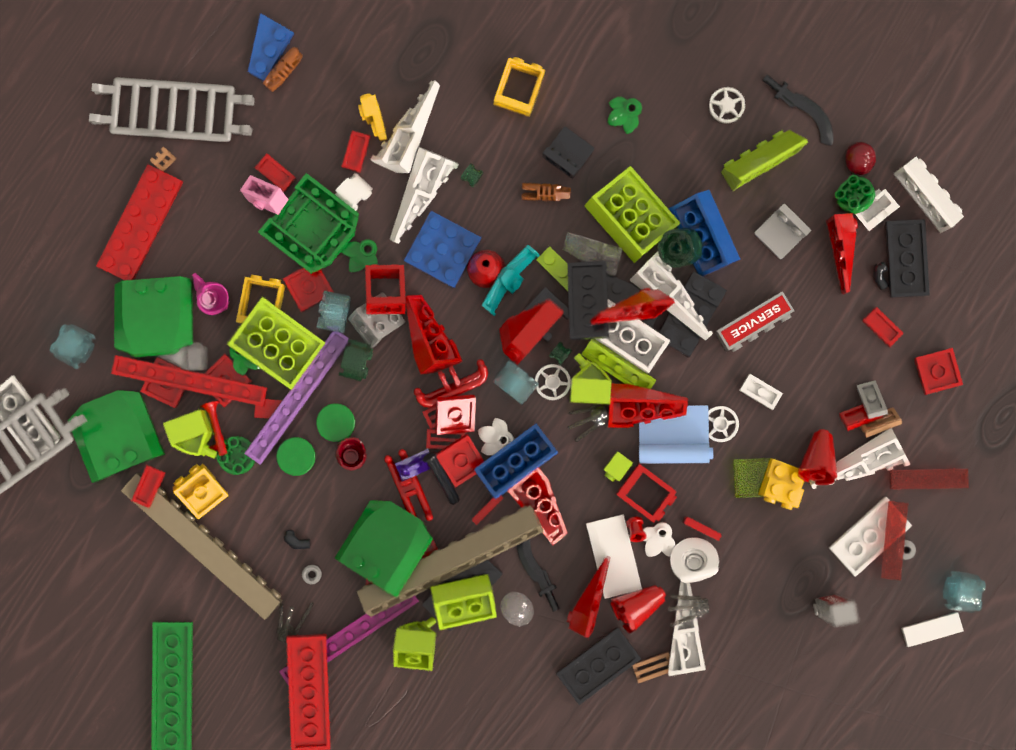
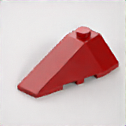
M650 288L640 290L639 293L598 313L590 320V323L598 324L653 319L672 306L675 300L659 289L650 290Z
M406 296L413 354L420 374L436 373L461 363L462 359L456 344L443 332L445 328L442 324L439 326L434 319V312L423 296Z
M548 299L527 311L524 310L516 316L509 317L499 329L503 353L518 365L564 312Z
M611 383L608 427L630 428L634 427L636 423L644 422L648 424L651 423V420L659 418L666 420L685 416L687 414L688 398L631 384Z

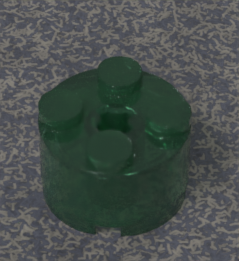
M672 229L665 232L661 241H659L658 254L661 260L670 265V267L689 266L702 257V241L698 233L693 229Z
M348 339L347 343H350L351 346H346L341 368L344 371L343 373L339 372L338 376L361 382L362 379L367 377L369 368L365 366L367 360H371L374 349L370 348V344Z

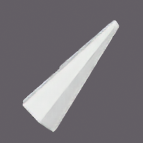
M430 81L428 91L424 95L420 94L417 105L413 109L409 108L392 130L394 132L388 142L384 141L381 144L382 150L377 156L373 155L370 160L396 173L410 172L440 87L436 81Z
M418 148L390 240L396 243L400 242V237L406 230L412 227L411 223L416 216H420L436 196V190L443 182L446 183L449 179L447 176L453 168L456 169L458 167V163L429 150Z
M659 249L630 281L641 290L645 288H650V290L659 289L673 298L675 303L667 310L700 337L707 340L713 333L711 331L708 332L702 322L704 320L701 315L698 316L693 308V301L680 280H676L671 272L672 267L670 264L667 265L662 258L663 253Z
M892 428L836 462L837 480L845 478L848 481L875 474V471L880 469L893 470V466L910 465ZM809 480L812 488L815 489L817 486L815 481Z
M682 581L680 582L668 676L705 670L690 583Z

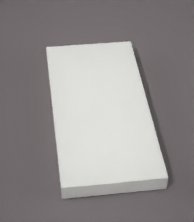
M884 497L828 548L850 573L856 577L912 525L887 497Z
M624 514L586 523L597 570L605 557L611 556L603 589L604 598L641 590L642 587Z

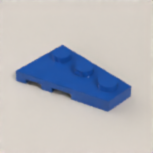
M261 13L248 72L264 81L271 69L277 64L294 33Z

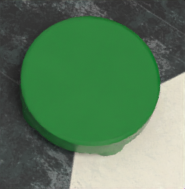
M851 175L835 192V198L844 212L858 214L867 210L872 205L875 199V189L868 179Z
M335 403L325 406L319 412L316 425L318 432L323 438L332 442H340L353 433L356 420L348 407Z
M240 436L226 439L224 442L227 454L219 456V453H217L219 465L224 471L233 475L248 472L256 462L244 454L252 442Z
M299 437L289 438L278 448L277 463L289 475H303L310 471L315 463L316 451L306 439Z

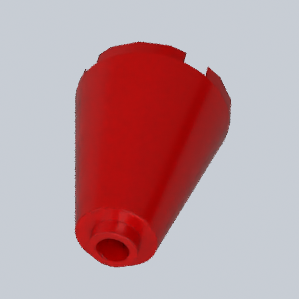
M482 250L470 258L467 272L474 284L479 287L490 288L493 286L498 274L505 267V263L496 252ZM489 264L488 267H483L482 265Z
M820 429L814 432L798 470L799 478L809 483V480H813L816 485H830L837 480L833 435L828 430Z
M653 585L613 598L610 604L618 621L621 620L624 623L622 627L631 634L665 602L664 597H666V594L661 587Z

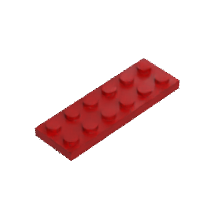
M148 164L96 266L123 280H134L183 181Z
M326 634L287 636L291 750H331Z

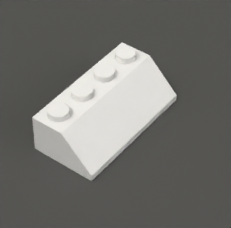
M913 158L894 173L940 233L952 228L964 217L961 214V208L957 204H953L949 199V193L938 185L937 178L926 170V164L921 159Z
M608 299V308L616 305ZM640 320L609 322V338L596 339L647 374L670 342L669 339Z
M11 376L0 386L1 421L31 400V397L15 376ZM36 405L32 410L55 444H57L61 438ZM27 415L21 416L18 421L42 455L49 450L48 446ZM10 424L6 427L31 461L35 460L13 426Z

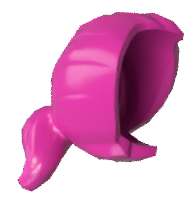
M194 273L192 276L194 288L197 291L198 308L207 315H216L228 309L229 294L227 289L217 282L205 283L200 276Z

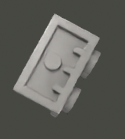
M784 203L754 234L779 259H782L812 230Z
M382 292V293H380L379 295H377L376 297H387V296ZM366 303L355 309L348 317V320L370 349L376 346L382 338L405 323L400 314H366Z

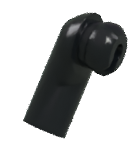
M880 262L878 265L875 264L873 269V278L880 291L889 286L882 274L887 271L884 262Z
M293 530L285 532L284 541L291 548L310 549V539L299 540Z

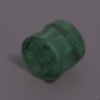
M471 163L465 169L460 179L469 182V185L473 188L484 172L477 170Z
M560 341L549 357L551 359L555 358L561 366L572 350L570 348L566 349Z

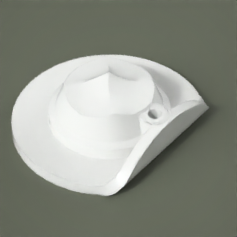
M687 538L679 542L672 550L670 564L674 574L682 582L693 583L715 575L718 572L719 557L714 546L708 541L701 538Z

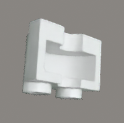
M354 173L350 179L347 178L335 190L337 192L335 195L356 211L359 208L357 203L361 199L366 201L372 194V188L357 173Z
M878 189L875 191V199L872 205L867 210L855 215L870 231L900 206L886 189L883 191Z

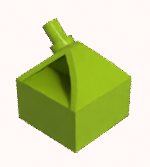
M579 353L574 359L580 365L581 371L571 379L569 402L610 404L611 379L600 366L590 362L588 359L585 360Z
M198 410L163 423L170 444L174 448L195 456L207 455L213 459L217 456L218 452L210 449L208 446L214 432L206 410Z
M433 616L426 621L411 622L397 628L394 645V667L432 671L436 633L430 627L437 623Z

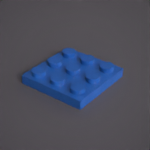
M430 211L404 262L455 288L481 237Z

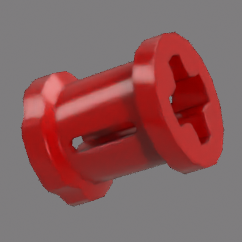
M632 517L626 521V526L630 530L629 538L631 542H641L647 537L646 532L643 531V519L641 517Z

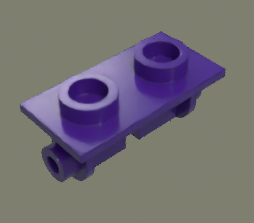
M428 449L395 463L402 481L430 469L427 462H423V457L430 453Z

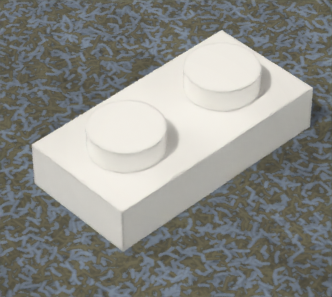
M748 374L739 390L771 410L775 408L783 394L751 374Z

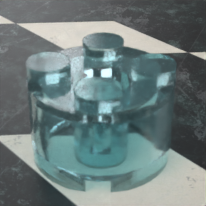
M324 291L322 302H320L319 313L321 314L318 318L317 328L344 333L351 297L345 294Z
M64 324L60 328L57 341L51 345L50 352L53 353L54 358L78 369L80 368L79 364L81 362L85 363L92 354L95 346L92 343V338L95 339V335L74 324L68 326Z
M511 361L506 363L493 381L522 405L539 385L537 381L529 377L525 371Z
M951 571L950 573L953 575L946 578L943 589V598L947 599L948 603L945 604V607L968 613L980 611L985 581L981 580L976 574Z

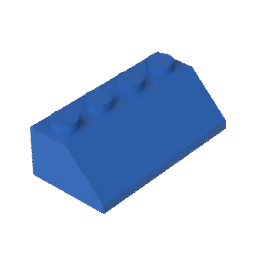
M710 190L697 193L669 208L670 212L680 222L677 228L699 275L705 276L740 260Z
M535 424L474 470L496 499L558 452L539 426Z

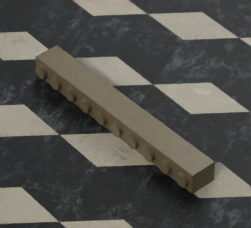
M136 473L121 490L130 500L141 479V473ZM159 487L150 508L135 503L264 620L283 601L280 598L281 594L274 588L272 590L266 586L267 582L259 575L256 577L252 573L253 569L248 564L239 562L237 560L238 556L232 550L227 551L220 539L210 536L208 534L210 531L201 524L199 526L194 521L195 517L188 511L185 513L181 510V505L172 498L170 500L166 496L167 492L162 487Z
M531 506L522 507L517 513L511 516H504L499 522L488 524L482 530L470 533L464 539L451 542L448 547L442 550H435L430 556L421 558L398 597L391 595L375 584L363 586L357 593L364 612L372 617L544 532L536 512Z

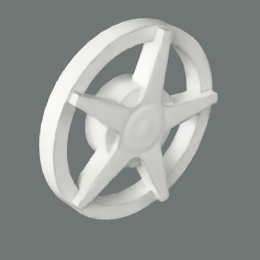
M730 87L717 90L709 102L711 115L722 123L735 122L741 117L745 109V101L741 93ZM724 91V98L721 101H713L718 93ZM727 91L735 93L739 98L733 100L728 97ZM741 100L742 107L738 114L734 107L735 103ZM712 104L719 106L721 110L719 117L715 114ZM731 112L736 116L730 120L722 119L725 113Z
M546 365L538 371L535 377L536 390L545 399L558 400L564 397L570 389V376L559 365ZM547 368H558L555 374L549 376L543 372ZM560 370L565 373L568 383L560 381L558 377ZM540 374L546 379L545 385L541 388L538 387V377ZM560 385H567L565 392L557 396L556 389ZM546 388L552 390L554 397L544 395L541 390Z
M717 406L708 411V420L713 422L714 427L709 433V438L717 442H725L732 439L739 428V420L735 412L724 406ZM721 409L719 417L715 419L709 417L711 412ZM724 410L729 411L735 421H728L724 417ZM736 423L734 432L728 437L726 431L728 426ZM719 431L723 432L726 438L717 439L711 435Z

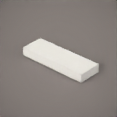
M958 612L901 628L907 647L963 631Z

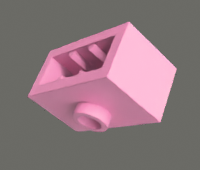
M252 175L249 176L240 189L245 198L260 210L266 209L277 215L288 201V198L279 187Z

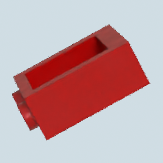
M365 265L366 314H405L404 265ZM399 278L400 297H371V279Z
M637 464L616 495L654 523L656 520L659 522L664 516L665 512L663 510L667 504L671 506L675 501L677 491L641 464ZM642 473L669 492L652 515L626 496Z

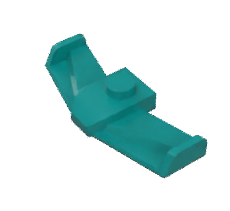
M527 245L498 274L497 279L482 303V307L495 316V310L506 291L513 294L521 286L524 279L519 274L536 257L540 256L539 253Z

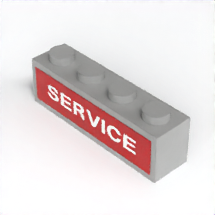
M782 291L715 331V334L726 352L729 350L734 352L743 347L742 342L746 340L751 342L758 338L757 333L764 330L766 333L773 329L775 322L780 320L783 323L791 318L790 313L794 312V309Z
M838 594L815 598L816 604H813L815 615H818L820 619L834 626L858 622L854 601Z

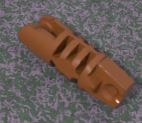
M295 47L289 49L274 68L271 69L263 82L270 91L273 92L299 64L302 59V54Z
M522 183L523 190L537 191V193H523L521 196L522 200L560 201V199H570L571 188L561 187V184Z

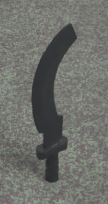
M767 74L763 81L778 92L774 97L777 100L781 98L791 108L795 106L810 115L819 128L821 143L832 146V126L828 116L821 107L802 94H793L787 89L788 84L786 82L783 83L782 87Z
M530 538L517 545L520 561L531 579L539 583L542 590L538 592L539 596L542 597L545 594L552 611H557L560 608L551 591L557 587L555 583L551 584L546 570H542L536 562L531 551Z

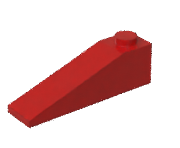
M853 213L836 214L826 220L842 294L849 293L851 285L856 229L858 228L857 219L853 218Z
M539 467L507 490L521 508L531 506L534 509L544 530L542 533L552 545L568 534L550 482Z
M611 556L605 557L574 607L573 612L569 611L567 622L570 623L569 629L584 637L589 638L594 631Z

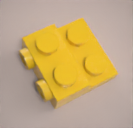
M371 94L361 95V105H358L362 120H366L368 125L371 124L375 137L378 136L380 141L387 140L376 96H371Z
M770 458L758 495L763 496L766 502L775 504L777 501L782 503L781 507L792 510L793 507L798 508L804 492L801 489L804 481L798 476L799 468Z
M198 464L194 465L189 470V475L185 478L181 476L173 483L175 485L173 492L197 519H200L229 496L204 464L200 466Z

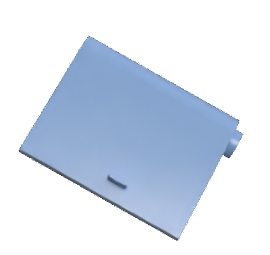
M708 405L687 406V414L685 416L666 420L659 418L651 420V423L648 424L644 422L639 423L640 464L709 463V459H713V448H709Z

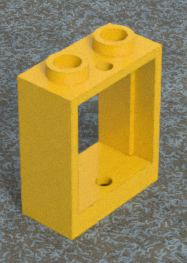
M517 57L513 59L508 58L494 98V105L530 117L545 70L542 69V66L535 63L531 65L526 64L524 60ZM511 68L538 77L529 104L502 95Z
M251 275L250 278L245 277L236 322L242 324L247 318L246 311L252 284L278 289L275 306L281 310L285 285L281 284V280L270 278L269 281H265L258 275Z

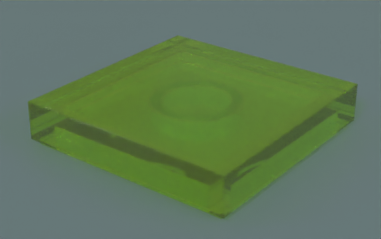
M770 458L733 459L735 498L763 497L758 494Z

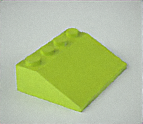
M781 130L772 136L773 140L769 142L764 140L756 145V150L751 152L749 149L740 155L741 158L734 161L732 159L725 163V168H723L721 173L731 190L734 191L797 154L808 143L807 139L790 130L786 132Z
M631 166L592 196L584 205L633 263L638 261L680 224L677 218Z
M263 297L227 343L229 347L290 390H292L325 344L324 341Z

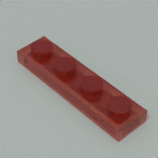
M968 469L890 470V489L969 488Z
M888 501L881 578L901 581L908 503Z

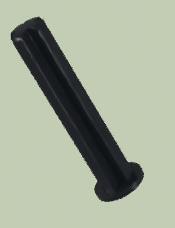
M430 452L423 457V462H427L450 504L454 505L460 501V498L437 460V453Z

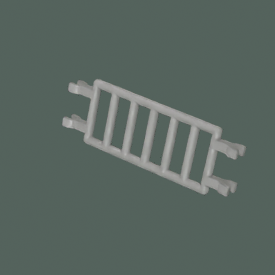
M121 77L114 78L113 86L92 83V92L99 95H112L110 116L89 114V122L98 125H110L109 131L112 134L229 142L231 134L252 135L250 125H232L234 104L254 106L255 98L252 95H234L235 88L233 86ZM121 85L132 86L129 127L117 126ZM140 87H151L148 129L136 128ZM159 88L170 89L167 130L155 129ZM178 89L189 90L186 131H174ZM197 91L208 92L205 133L193 132ZM216 92L227 93L224 134L212 133Z
M66 388L56 391L48 399L44 394H38L0 422V441L20 469L19 472L12 476L0 458V472L6 480L0 485V494L72 443L73 437L70 432L87 421L82 414L79 417L75 416L64 425L53 409L55 404L70 395ZM39 403L64 438L57 444H55L32 410ZM24 414L27 415L49 448L42 455L18 421ZM10 424L35 459L28 465H26L3 431Z

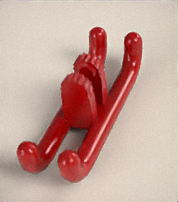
M478 359V370L459 380L453 366L449 367V372L453 376V383L448 384L444 373L440 371L438 374L444 387L429 394H424L420 388H415L416 400L423 407H434L438 397L459 396L485 383L488 378V369L484 361Z
M404 449L399 450L398 454L401 460L409 458ZM386 455L384 461L389 468L406 511L417 517L409 498L416 494L426 520L431 521L433 514L417 475L402 482L392 457Z

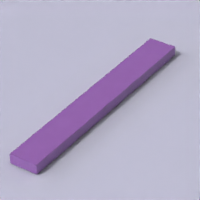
M336 329L332 331L319 353L292 390L285 396L244 454L258 464H262L350 342L348 337Z

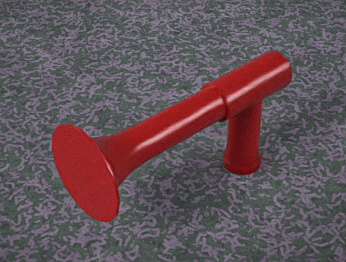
M212 401L201 405L200 408H204L207 411L215 436L216 444L209 448L218 451L219 456L227 454V449L216 414V407L220 402Z

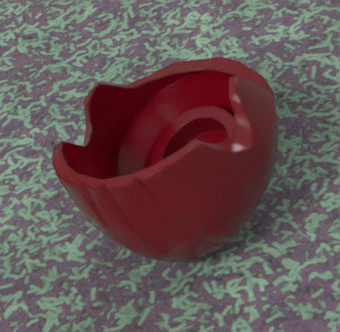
M856 142L847 148L846 165L853 174L864 175L873 169L876 162V154L871 145L864 142Z
M347 437L340 441L336 447L337 462L347 470L353 471L361 468L366 461V449L362 441L354 437Z

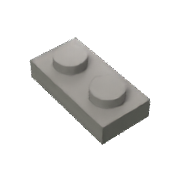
M876 381L857 385V391L868 419L888 414Z

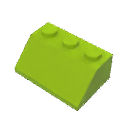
M488 574L431 587L440 630L497 617Z

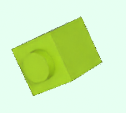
M616 451L603 468L606 472L604 476L612 482L615 479L620 481L633 462Z

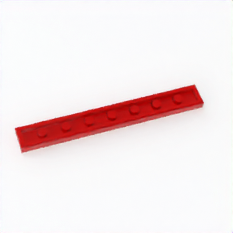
M115 355L111 374L263 407L268 389L262 386Z

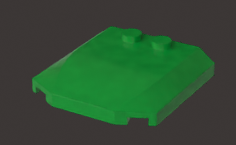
M306 173L294 187L296 190L288 198L278 215L275 214L273 218H269L258 233L312 274L331 265L353 238L359 213Z
M177 276L125 280L115 284L114 347L116 350L124 351L134 357L175 354L184 346L193 344V281L191 278Z
M117 390L82 404L68 420L70 422L75 416L79 417L82 414L87 420L75 428L72 433L92 483L165 455L141 392Z
M370 500L335 556V559L381 589L398 597L433 538L427 531L424 522L391 501Z

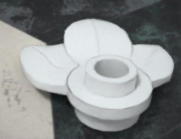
M498 418L494 419L492 426H484L478 430L479 437L485 442L481 452L486 455H494L514 440L513 435L508 432L507 424ZM503 437H506L507 442L505 444H502L501 439Z
M660 522L654 527H645L643 531L646 532L647 537L643 541H646V555L652 557L662 551L666 556L670 557L675 547V541L671 537L672 528L670 525ZM665 530L666 534L660 535L659 531Z

